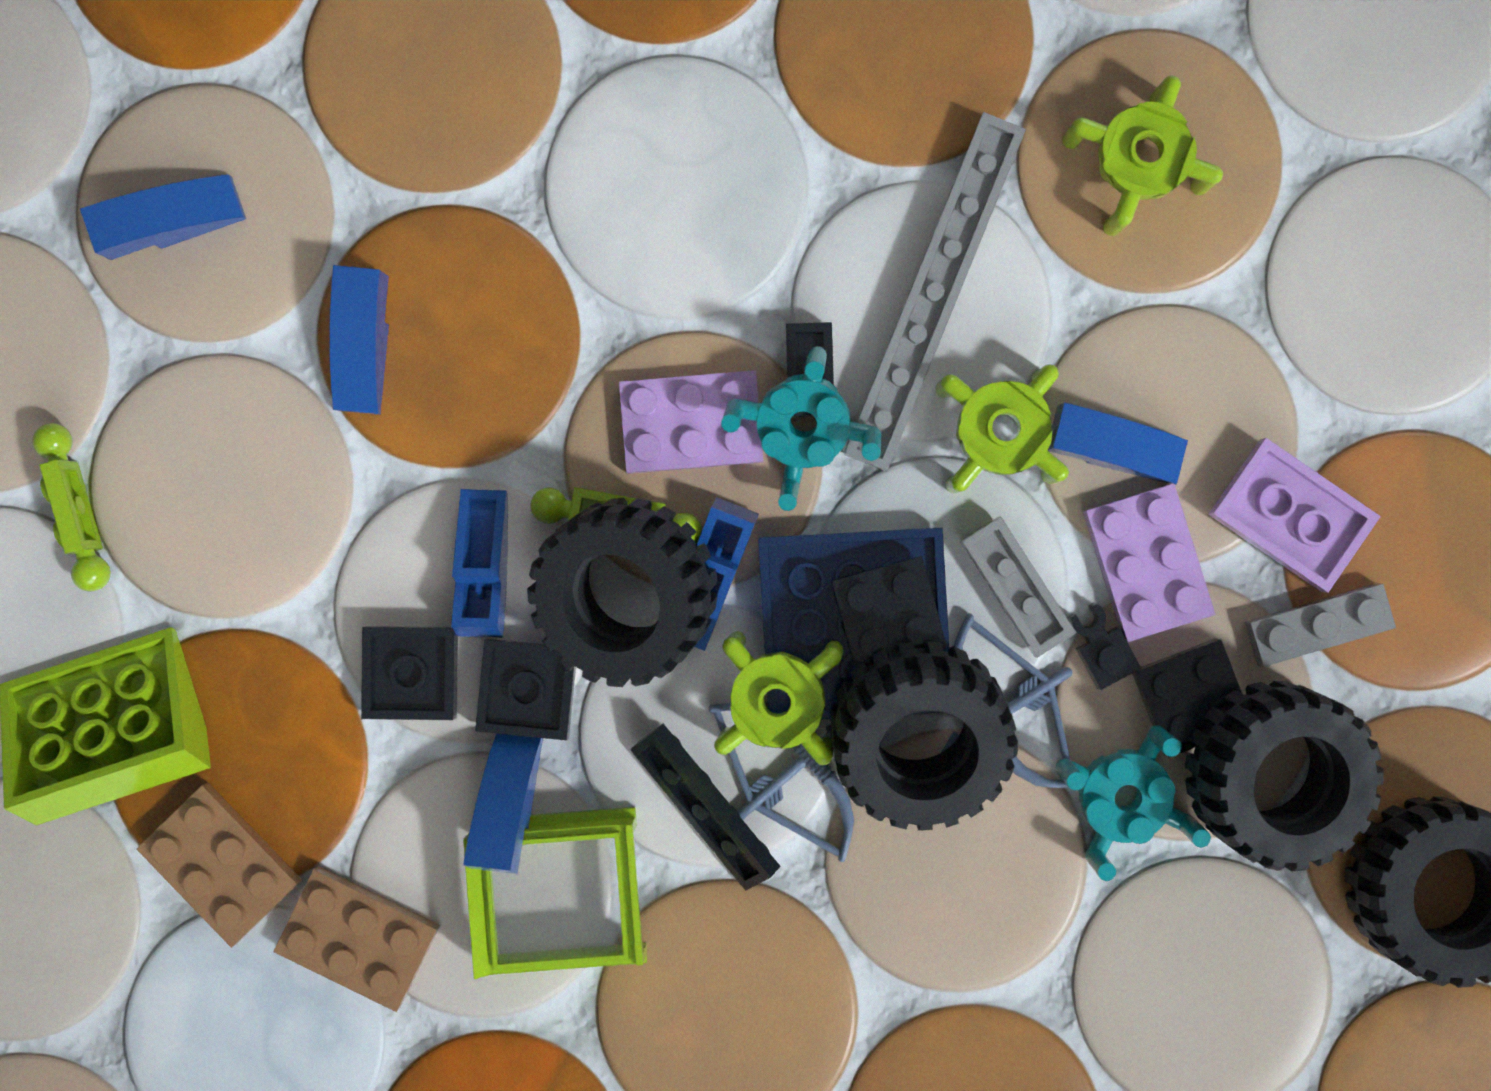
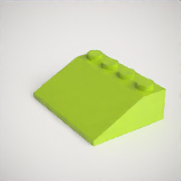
M172 627L0 684L4 809L36 826L211 768L206 724L177 632Z

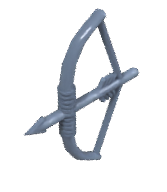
M967 614L958 632L954 646L963 650L969 628L972 627L1031 673L1032 677L1018 685V697L1008 703L1010 712L1013 714L1023 707L1036 711L1050 702L1062 759L1070 760L1054 687L1072 676V669L1064 667L1050 677L1045 676L976 622L973 614ZM953 731L941 752L945 751L959 737L957 732ZM1017 756L1012 759L1015 766L1013 773L1029 783L1041 787L1069 788L1063 780L1047 779L1027 768Z
M730 702L714 704L708 707L709 712L714 714L720 732L726 728L721 712L731 711ZM831 725L826 726L827 733L822 737L831 738ZM800 744L793 747L794 752L798 753V758L775 778L762 775L749 786L736 750L733 749L729 753L747 802L737 810L743 820L756 810L836 855L839 862L845 861L852 837L854 816L850 797L836 776V772L832 771L833 768L831 766H828L829 764L819 765ZM805 766L810 767L809 770L811 772L814 771L813 774L818 776L817 779L821 780L822 785L828 786L839 805L844 827L840 849L770 810L783 799L782 786Z

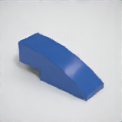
M229 174L158 186L80 208L94 252L109 260L153 245L163 249L246 220L232 176Z
M333 265L330 302V375L333 410L381 415L389 324L385 323L389 276L380 269Z
M1064 402L1057 406L1052 424V441L1048 448L1049 452L1085 460L1088 464L1177 485L1188 440L1137 422Z
M461 489L452 571V577L455 580V591L451 621L452 629L460 637L503 638L508 562V493L506 490Z
M716 497L711 506L697 546L705 543L711 555L705 562L706 568L716 569L718 582L711 590V592L718 596L716 609L709 616L711 623L706 633L695 645L696 648L703 651L706 650L759 513Z
M506 734L495 735L474 808L463 862L464 866L471 869L518 874L524 831L529 829L543 738Z

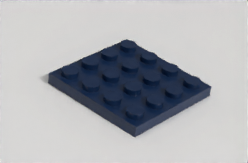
M943 527L758 538L765 654L786 652L809 663L824 651L828 642L838 641L843 646L841 661L820 678L824 687L826 701L822 719H830L832 706L838 703L836 694L843 682L853 683L851 672L855 669L832 587V580L922 556L947 647H943V651L948 652L950 647ZM772 689L767 692V704L771 712L784 713L790 708L791 700L785 691ZM929 710V711H920V712H916V713H913V714L944 713V712Z

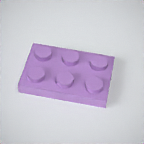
M756 370L619 382L627 474L763 463L762 443L758 435L756 421L742 419L739 429L733 433L726 432L721 426L727 403L730 400L741 399L759 403Z
M1267 438L1258 441L1208 514L1320 592L1329 593L1381 517Z
M1174 483L1083 511L1118 626L1127 642L1216 615Z

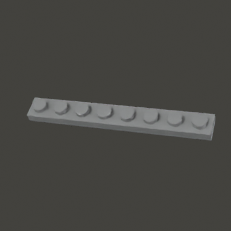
M985 112L981 115L857 423L875 426L881 431V454L874 461L866 460L862 456V443L849 440L844 455L885 472L888 471L1026 131L1025 128Z

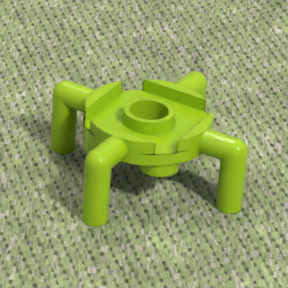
M1174 75L1167 76L1150 95V101L1139 103L1122 111L1113 118L1108 126L1080 117L1072 123L1062 138L1063 145L1068 149L1077 148L1083 139L1099 144L1100 175L1104 181L1122 193L1115 212L1103 224V230L1109 236L1117 235L1131 223L1139 200L1162 198L1179 186L1187 176L1195 178L1190 184L1191 191L1195 195H1203L1219 183L1223 177V171L1219 166L1196 158L1197 145L1195 137L1192 138L1186 126L1187 120L1184 116L1173 108L1181 87L1180 79ZM1140 140H1150L1155 143L1159 151L1157 161L1145 162L1141 160L1136 153V143Z
M1047 364L1035 371L1028 385L1021 382L1000 381L985 385L975 392L953 374L944 376L937 383L935 389L938 396L942 398L951 396L963 406L957 421L956 436L962 451L968 459L955 475L947 478L945 487L950 493L965 491L982 470L996 475H1010L1022 472L1036 465L1042 470L1041 478L1045 483L1061 482L1068 477V467L1048 451L1052 441L1053 430L1050 418L1051 413L1043 395L1059 376L1056 366ZM1008 415L1015 420L1017 433L1011 441H1002L994 435L992 425L997 416Z
M740 631L732 632L723 642L722 649L740 671L734 680L730 697L731 716L735 724L721 731L714 743L716 752L726 755L746 739L762 747L767 746L781 749L793 748L801 744L819 765L829 764L834 753L832 739L829 737L820 738L815 732L822 719L826 703L824 687L820 678L841 661L843 654L842 644L838 641L828 642L824 651L809 663L786 652L769 653L754 659L744 647L746 644L745 635ZM781 689L789 695L791 706L786 712L773 713L766 707L764 696L769 690Z

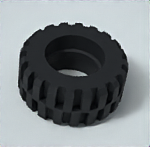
M624 497L610 499L603 505L595 503L558 527L554 534L545 539L538 549L540 557L532 562L529 576L532 580H536V582L527 588L528 603L536 605V611L530 615L535 629H543L546 637L542 642L549 652L556 649L563 657L560 663L570 671L574 667L583 671L582 678L596 683L601 677L606 678V684L610 687H623L629 679L634 686L649 684L654 677L662 678L672 672L679 662L682 663L706 633L711 623L709 616L716 609L718 597L714 592H711L712 588L718 583L716 569L706 568L705 562L711 555L705 543L697 546L691 538L696 533L695 529L688 522L682 527L674 522L673 519L676 513L665 506L655 512L651 510V501L637 498L628 505ZM598 555L620 556L632 561L644 570L652 580L659 598V618L654 625L646 627L624 625L609 617L599 607L593 597L589 583V570L593 558Z
M926 641L924 648H914L913 642L899 644L900 651L888 654L887 650L883 649L873 654L874 662L869 666L865 663H860L851 672L853 683L843 682L836 694L838 703L832 706L830 715L832 729L830 733L837 774L841 784L847 787L848 796L857 806L863 807L865 805L866 813L878 821H883L887 817L889 818L890 825L893 827L907 829L908 824L917 825L918 831L933 830V825L945 823L947 828L959 824L958 818L966 814L972 818L984 810L982 806L984 801L988 799L990 802H993L1003 791L1000 781L1007 782L1011 778L1015 768L1012 759L1018 754V740L1015 735L1016 726L996 678L990 676L988 668L980 660H969L967 652L955 646L950 647L948 652H945L939 642ZM929 710L946 712L964 722L963 729L956 741L945 751L930 758L920 760L902 759L889 754L879 746L884 734L894 723L916 712Z
M1273 681L1269 685L1263 682L1249 684L1245 688L1246 694L1236 690L1223 697L1225 705L1221 709L1212 707L1204 716L1208 721L1202 731L1196 729L1190 740L1196 744L1194 753L1186 754L1185 768L1192 772V777H1187L1185 780L1186 791L1190 797L1195 799L1191 807L1197 818L1206 823V829L1241 856L1252 863L1258 862L1263 867L1279 871L1286 867L1291 872L1303 871L1309 868V862L1319 867L1334 860L1332 856L1334 852L1339 851L1344 854L1355 844L1352 841L1354 836L1358 832L1362 834L1366 832L1371 824L1367 818L1372 809L1378 810L1381 795L1376 793L1377 785H1383V768L1376 765V761L1381 760V752L1378 743L1370 739V728L1363 719L1354 716V711L1346 705L1302 685L1296 686L1287 681ZM1304 737L1309 750L1310 765L1303 786L1291 800L1282 806L1271 810L1258 811L1254 797V783L1261 763L1281 743L1293 738Z
M1433 796L1430 800L1421 797L1407 799L1404 802L1405 809L1392 805L1383 810L1381 815L1384 820L1380 823L1370 821L1371 824L1364 833L1367 837L1362 845L1354 842L1355 844L1349 855L1356 858L1354 867L1345 868L1344 881L1353 887V891L1347 892L1345 897L1348 908L1358 914L1353 919L1357 929L1361 934L1369 938V944L1380 954L1416 977L1420 976L1430 983L1445 986L1450 982L1458 988L1473 987L1476 984L1475 978L1486 984L1490 983L1491 813L1461 801L1458 802L1447 797ZM1463 849L1468 855L1475 873V889L1472 900L1464 913L1452 923L1435 929H1424L1417 918L1414 908V890L1419 875L1430 861L1442 853Z

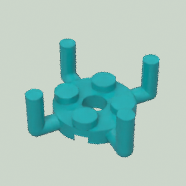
M818 346L810 349L804 374L786 378L785 381L772 387L765 394L761 403L741 399L730 400L727 403L721 421L722 428L729 433L736 432L739 429L742 419L757 422V431L764 452L768 456L786 464L778 500L780 508L785 511L793 510L797 505L803 468L829 465L834 460V457L843 449L847 440L862 443V456L866 460L874 461L881 454V431L875 426L851 422L847 403L839 394L837 388L831 382L822 378L825 371L827 354L822 347ZM798 412H808L815 417L817 425L810 431H800L792 425L791 417Z
M1153 726L1149 729L1139 750L1121 749L1106 757L1102 755L1095 759L1087 768L1066 758L1060 759L1056 763L1055 769L1058 775L1070 789L1078 790L1083 814L1096 831L1085 853V857L1103 881H1110L1116 876V868L1106 856L1113 841L1143 844L1150 841L1164 824L1180 830L1199 848L1206 847L1211 841L1210 833L1191 815L1173 807L1176 792L1175 785L1165 769L1155 759L1160 750L1167 756H1176L1181 751V743L1161 726ZM1126 785L1136 787L1137 795L1131 804L1126 806L1115 804V794L1121 787Z

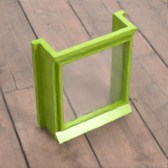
M636 807L533 814L530 816L529 829L524 831L518 874L471 869L465 866L474 980L496 974L628 964L639 966L647 963L646 942L642 943L634 831L637 826ZM469 833L463 838L464 857Z

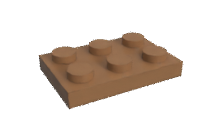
M209 783L202 785L136 849L231 948L239 943L302 881L287 863Z
M317 866L313 869L273 952L397 1012L404 1002L440 925L333 872Z

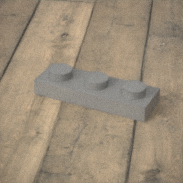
M1001 516L960 541L1034 657H1040L1076 633Z
M1378 583L1245 622L1257 665L1262 667L1396 628L1384 585Z

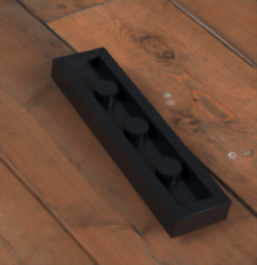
M664 723L639 740L630 749L745 891L771 878L781 867L770 854L767 846L757 838L740 817L739 812L729 804L711 782L708 774L697 765L684 749L680 740L670 732Z

